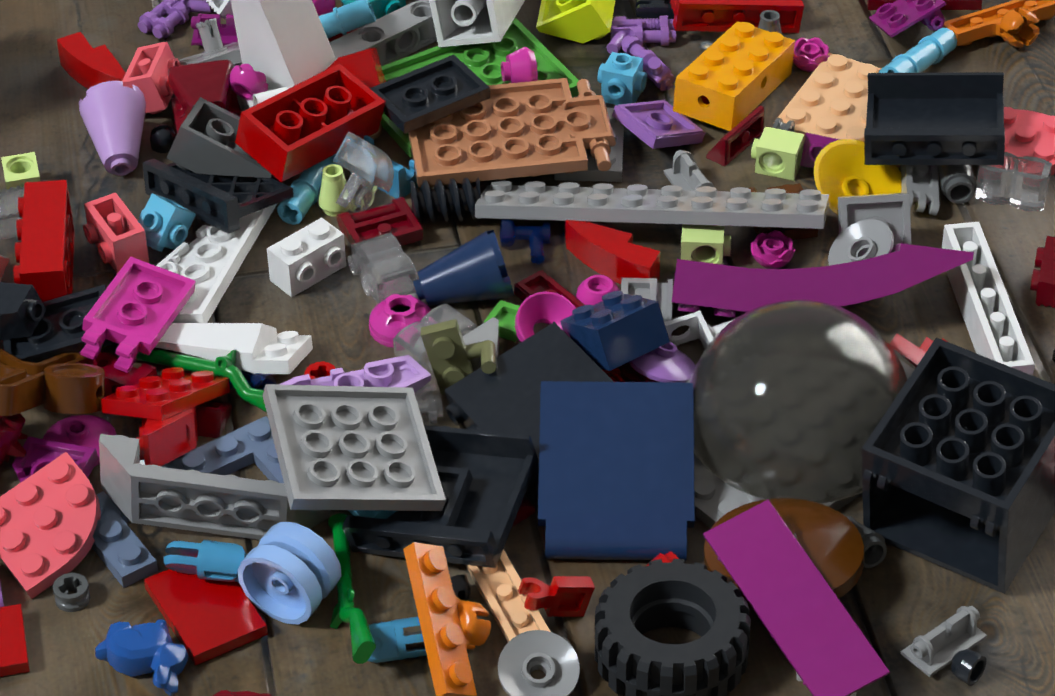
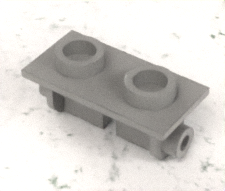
M677 151L673 156V168L664 170V174L670 183L682 187V190L696 191L698 187H714L712 182L707 180L696 163L693 162V157L688 151Z
M961 606L957 609L956 614L924 636H917L911 645L901 651V655L928 677H931L950 664L955 653L965 649L970 650L987 638V635L977 628V620L980 618L978 610L973 606Z

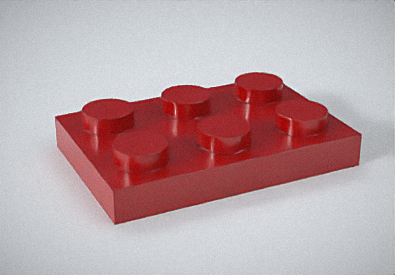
M180 367L166 368L162 370V374L159 376L140 378L139 384L117 387L116 393L101 398L102 413L165 420L229 393V378L214 376L213 371L184 373V369Z

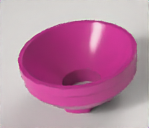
M545 291L530 295L518 308L515 317L516 335L520 342L535 334L533 328L537 323L550 325L555 322L562 329L560 321L572 316V311L576 308L567 298L554 292Z
M393 294L372 309L369 319V331L374 340L381 345L396 349L410 348L423 343L421 327L433 325L434 318L430 307L420 299L410 294ZM395 307H410V309L405 312H395L391 310V308Z

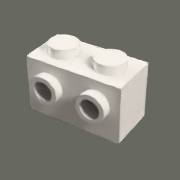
M320 218L268 247L267 257L270 281L290 297H293L346 267L344 234L325 219Z

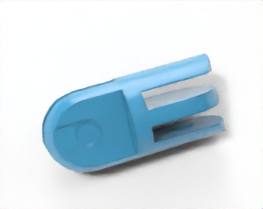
M203 540L201 543L173 541L165 549V552L170 555L164 556V564L167 568L176 572L196 574L199 579L239 582L237 570L247 554L241 545L211 540Z
M419 617L370 624L369 628L376 644V649L368 661L380 663L427 656L425 647L406 649L405 644L424 642L422 631L403 632V628L420 626Z

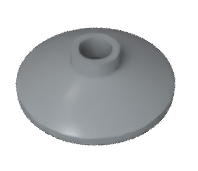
M876 219L861 220L850 225L834 240L828 255L829 266L861 261L891 253L894 245L891 229L884 222Z
M532 630L515 636L505 645L498 661L499 681L509 696H569L575 689L579 679L580 665L574 648L563 637L549 631ZM541 670L546 676L543 679H534L531 676V672Z

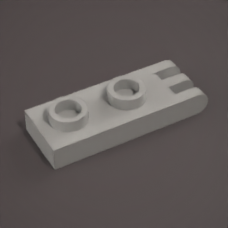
M901 165L902 193L910 194V208L912 203L915 202V211L923 213L926 205H928V214L936 216L940 206L938 165Z

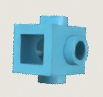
M612 52L607 62L600 65L597 81L601 83V95L604 97L605 103L614 105L636 103L647 82V73L643 72V58L626 53Z
M152 193L145 208L140 213L138 222L145 230L147 246L162 252L164 247L175 250L184 242L196 214L171 199Z

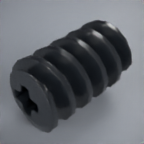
M479 177L476 180L475 187H472L468 178H464L461 188H458L455 179L452 178L449 180L447 189L444 188L441 179H437L432 190L427 180L422 181L420 190H417L414 182L410 181L412 212L420 224L423 223L425 214L429 215L432 223H436L439 213H442L445 222H450L453 212H456L459 221L463 222L467 211L470 212L473 221L478 220V218H475V204L481 198Z

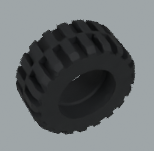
M662 559L649 562L648 566L642 567L639 564L627 570L626 576L621 573L610 582V587L603 590L599 597V604L595 609L594 652L595 661L598 663V671L602 679L606 682L609 681L608 686L619 696L622 694L626 696H727V690L730 692L734 690L740 683L741 676L746 672L749 655L750 610L747 601L741 597L742 593L732 582L727 583V577L717 570L710 572L707 570L706 565L695 562L694 565L685 564L684 559H673V562L662 563ZM661 627H680L691 630L701 637L684 644H663L653 641L643 634Z

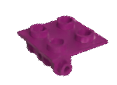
M897 0L879 7L876 13L870 16L869 19L891 38L919 21L930 30L937 31L945 23V18L940 8L947 4L943 0Z

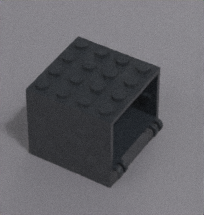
M936 337L861 448L863 525L881 534L886 543L1005 594L1055 513V384Z

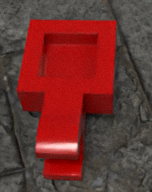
M554 576L551 585H547L536 578L528 577L521 580L518 593L528 594L524 603L526 609L538 610L544 608L547 617H584L595 586L590 576Z

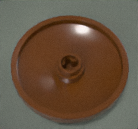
M772 498L754 501L726 513L711 527L712 529L769 500L838 599L855 586L863 571L864 544L857 527L840 512L817 502L795 498ZM705 540L704 563L707 566V570L710 572L717 570L727 577V583L732 582L739 589L722 562L717 559L718 557L709 543ZM742 593V594H741V597H743V598L747 601V599L745 598V596H744L743 593ZM747 601L748 607L752 608L750 603Z

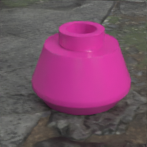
M522 47L507 55L506 62H501L503 82L538 81L537 62L533 50Z

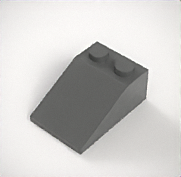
M201 97L180 126L166 158L176 163L178 167L190 170L196 174L271 178L272 176L270 172L235 143L240 117Z

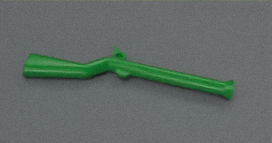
M153 349L150 355L138 352L135 360L169 367H180L194 372L213 371L214 376L227 377L243 400L266 412L263 400L264 390L251 388L241 370L235 366L237 349L232 350L226 356L217 357L215 361Z
M339 513L332 515L328 520V525L333 532L334 552L341 565V578L337 583L338 603L334 607L330 627L337 629L342 621L350 623L352 658L355 663L363 664L373 654L376 644L364 612L359 608H354L355 591L352 585L349 542L342 529L347 515Z

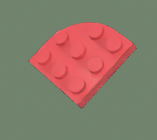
M1004 107V165L985 166L1009 190L1054 175L1055 116Z
M67 452L0 496V559L31 599L52 586L58 577L70 573L85 558L95 541L93 535L97 521L101 519L100 503L92 484Z

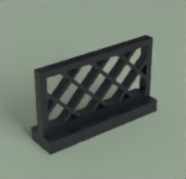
M154 158L143 162L146 194L151 196L153 193L171 199L194 212L196 218L227 233L240 229L239 218L293 197L292 187L273 178L196 174L190 170L178 167L174 162L167 165Z

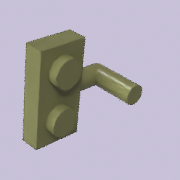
M457 319L421 327V338L441 395L446 394L445 389L474 372L470 359L481 357V369L486 374H491L496 370L495 344L490 340L465 345Z

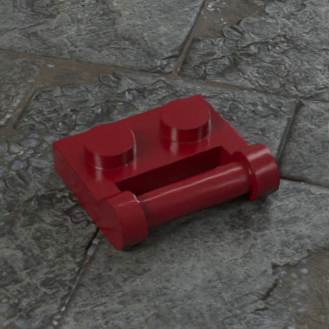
M404 197L392 199V203L349 214V212L337 214L339 229L346 235L358 258L423 240V228Z

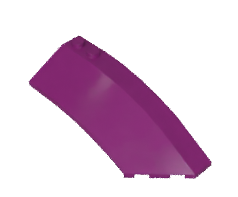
M900 243L893 245L891 253L873 258L824 267L796 269L744 268L677 259L672 302L679 303L678 311L697 312L700 311V306L715 308L714 315L733 318L736 317V311L783 313L822 310L857 304L898 293L973 260L974 252Z

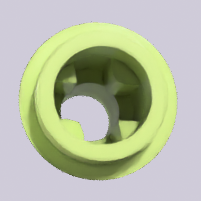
M337 164L327 165L322 170L318 204L326 215L337 216V214L348 212L349 206L352 204V197L343 168Z

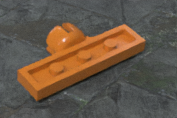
M1012 0L945 21L942 28H948L954 32L957 38V46H967L973 41L985 37L1001 36L1011 46L1021 48L1024 45H1031L1038 37L1039 27L1034 25V23H1038L1039 20H1050L1055 16V0Z
M413 542L403 550L436 696H477L467 649L474 650L475 646H481L486 642L490 634L491 622L489 620L477 619V616L487 617L489 613L480 603L460 600L456 597L443 546Z

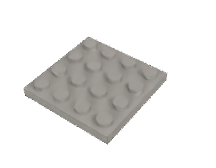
M265 385L263 400L290 510H443L446 498L413 388Z

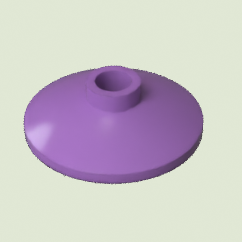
M671 342L628 362L638 373L658 382L685 383L696 372L694 362Z

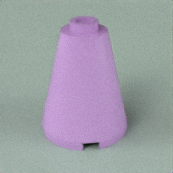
M108 81L92 86L86 91L87 96L79 101V111L105 170L111 174L123 176L132 172L138 165L146 101L144 93L139 87L132 84V89L123 86V81Z

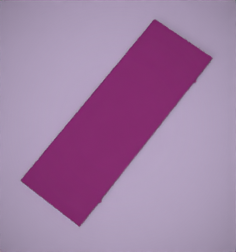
M769 500L703 533L704 538L717 555V559L722 562L812 696H850L890 674L888 668Z

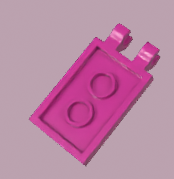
M130 256L83 319L82 330L86 332L82 337V341L86 345L81 350L80 355L95 360L100 353L105 339L119 344L115 354L120 356L114 364V368L128 373L135 362L138 352L150 355L195 292L196 281Z

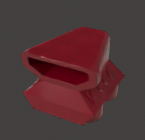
M218 60L169 68L168 80L175 94V97L171 99L177 133L200 97L240 117L241 112L237 94L230 85V73L234 68L230 60Z

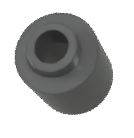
M938 165V174L944 196L957 204L969 201L976 190L972 165Z

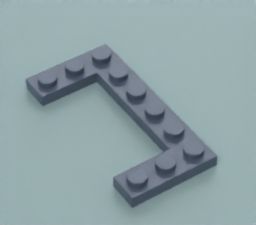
M267 416L197 447L161 466L180 470H197L202 473L229 475L255 463L269 480L284 483ZM104 491L98 493L101 519L97 521L93 535L95 541L92 549L123 588L158 572L157 561L126 524L130 520Z

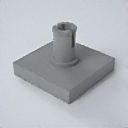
M216 18L205 20L204 23L199 22L196 24L204 52L180 59L179 61L181 65L230 60L235 65L242 62L238 42H233L223 46Z
M909 193L838 197L839 234L858 221L876 219L884 222L891 229L894 245L900 243L911 244Z

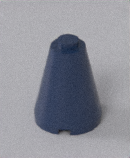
M493 229L485 231L417 272L419 279L413 281L418 299H426L428 306L508 299L515 296Z

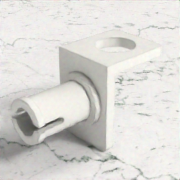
M700 310L664 322L669 340L676 346L700 338L710 362L719 360L718 347L742 339H748L747 329L741 316L711 327L710 324L706 323ZM689 326L688 331L679 336L671 335L677 327Z

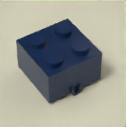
M622 291L605 294L602 297V301L593 306H580L572 311V316L560 321L563 331L601 369L608 371L670 342L658 301L642 298L641 295L623 294Z

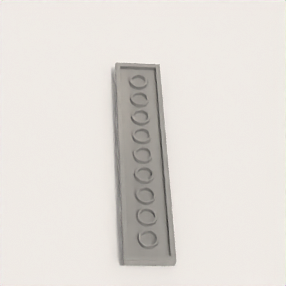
M500 180L487 185L481 194V198L475 204V218L824 229L829 210V194H821L819 190L814 189L802 190L800 194L786 193V190L779 188L767 189L765 193L751 192V189L745 187L732 188L728 192L717 191L715 187L710 186L698 187L696 191L682 190V187L676 185L664 186L659 190L648 189L646 185L641 184L629 185L625 189L613 188L612 184L607 183L595 184L593 188L579 187L578 183L573 182L561 183L559 187L545 186L544 182L539 181L528 182L525 186L512 185L510 181Z

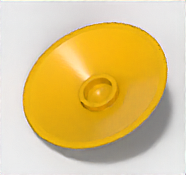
M841 139L831 142L816 157L814 164L815 185L821 194H829V208L836 215H838V197L902 193V174L896 165H865L863 141Z

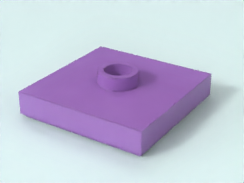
M665 100L615 105L612 113L616 120L652 149L702 143L705 132L686 116L674 112L673 106Z

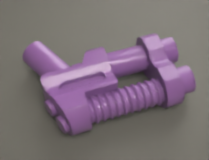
M163 0L153 10L147 11L140 16L138 28L143 33L152 32L156 38H167L174 32V27L177 24L182 25L188 21V14L190 12L212 13L213 9L208 6L209 4L206 3V0Z
M668 15L659 16V19H626V16H615L612 21L611 31L609 32L610 42L606 48L610 54L612 52L618 53L622 47V39L628 35L636 36L642 43H660L661 46H669V42H676L673 19H668Z
M628 35L624 37L621 41L623 51L631 56L643 58V70L657 88L661 91L671 89L675 81L671 70L651 50H646L641 40L636 36Z

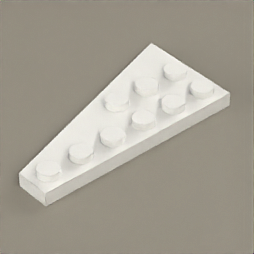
M277 204L239 218L240 229L232 233H227L212 225L201 226L196 231L197 238L189 245L183 242L156 265L196 281L195 292L172 323H207Z

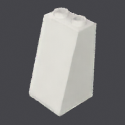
M231 0L242 64H250L254 71L264 73L269 88L287 87L289 89L325 71L336 60L312 0Z
M429 0L438 47L501 42L525 0Z

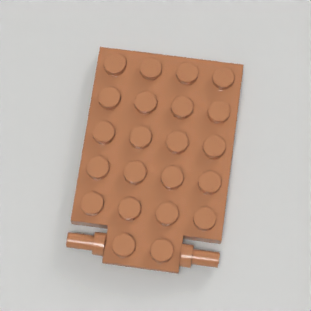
M567 78L488 85L490 87L489 99L408 132L418 188L421 187L423 180H427L429 186L434 187L437 179H441L443 185H448L449 180L452 178L458 184L462 183L464 178H468L470 183L476 182L478 177L480 181L587 171L588 159L585 149H590L592 157L596 159L598 169L600 171H607L611 168L609 158L610 147L616 144L604 97L596 95L591 90L590 82L587 79H581L577 82L579 95L574 98L571 96Z

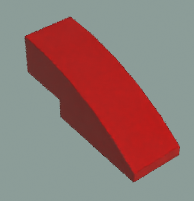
M81 32L57 39L60 65L83 87L89 89L102 82L123 80L126 72L105 44L92 48Z
M565 221L566 248L592 270L609 277L621 284L622 278H657V281L659 280L660 251L633 244L632 233L586 221Z

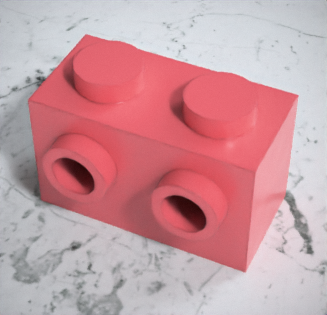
M167 41L138 47L122 80L123 86L133 89V84L144 93L146 101L145 113L157 114L167 108L174 94L169 84L168 70L173 66H181V63L174 57Z
M116 192L84 204L87 224L83 225L84 234L90 244L95 243L99 255L105 264L109 263L118 274L130 256L149 263L145 230Z

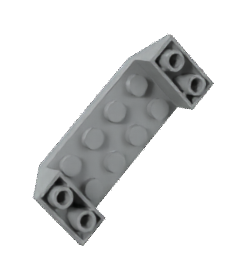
M100 434L101 488L131 523L261 540L267 531L279 522H295L311 529L330 517L331 510H290L284 483L274 480L263 481L240 478L235 475L202 473L197 470L172 469L158 465L140 464L139 439L128 438L123 435Z

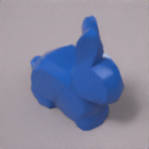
M163 619L157 620L155 623L133 626L129 622L111 624L106 639L95 648L96 658L107 661L119 673L133 677L154 672L153 684L158 688H162L169 696L178 692L179 681L177 675L182 673L185 668L189 654L184 645L173 643L169 635L167 622Z

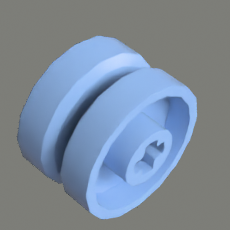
M279 522L273 525L261 538L258 546L253 548L242 560L237 570L239 583L245 595L258 609L275 620L296 625L310 618L322 599L329 595L341 578V565L333 549L311 529L295 522Z

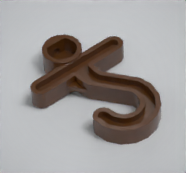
M0 348V416L17 415L44 404L45 409L62 414H88L101 411V398L104 397L105 371L99 366L88 364L90 358L84 357L80 353H63L39 363L21 361Z

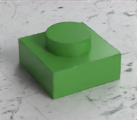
M500 300L484 320V323L495 317L499 320V337L517 342L519 338L515 330V317L520 306Z

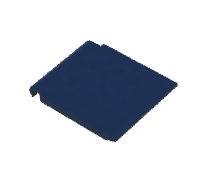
M541 381L538 526H546L545 559L652 561L659 553L665 555L672 551L679 559L686 561L687 528H694L693 383Z

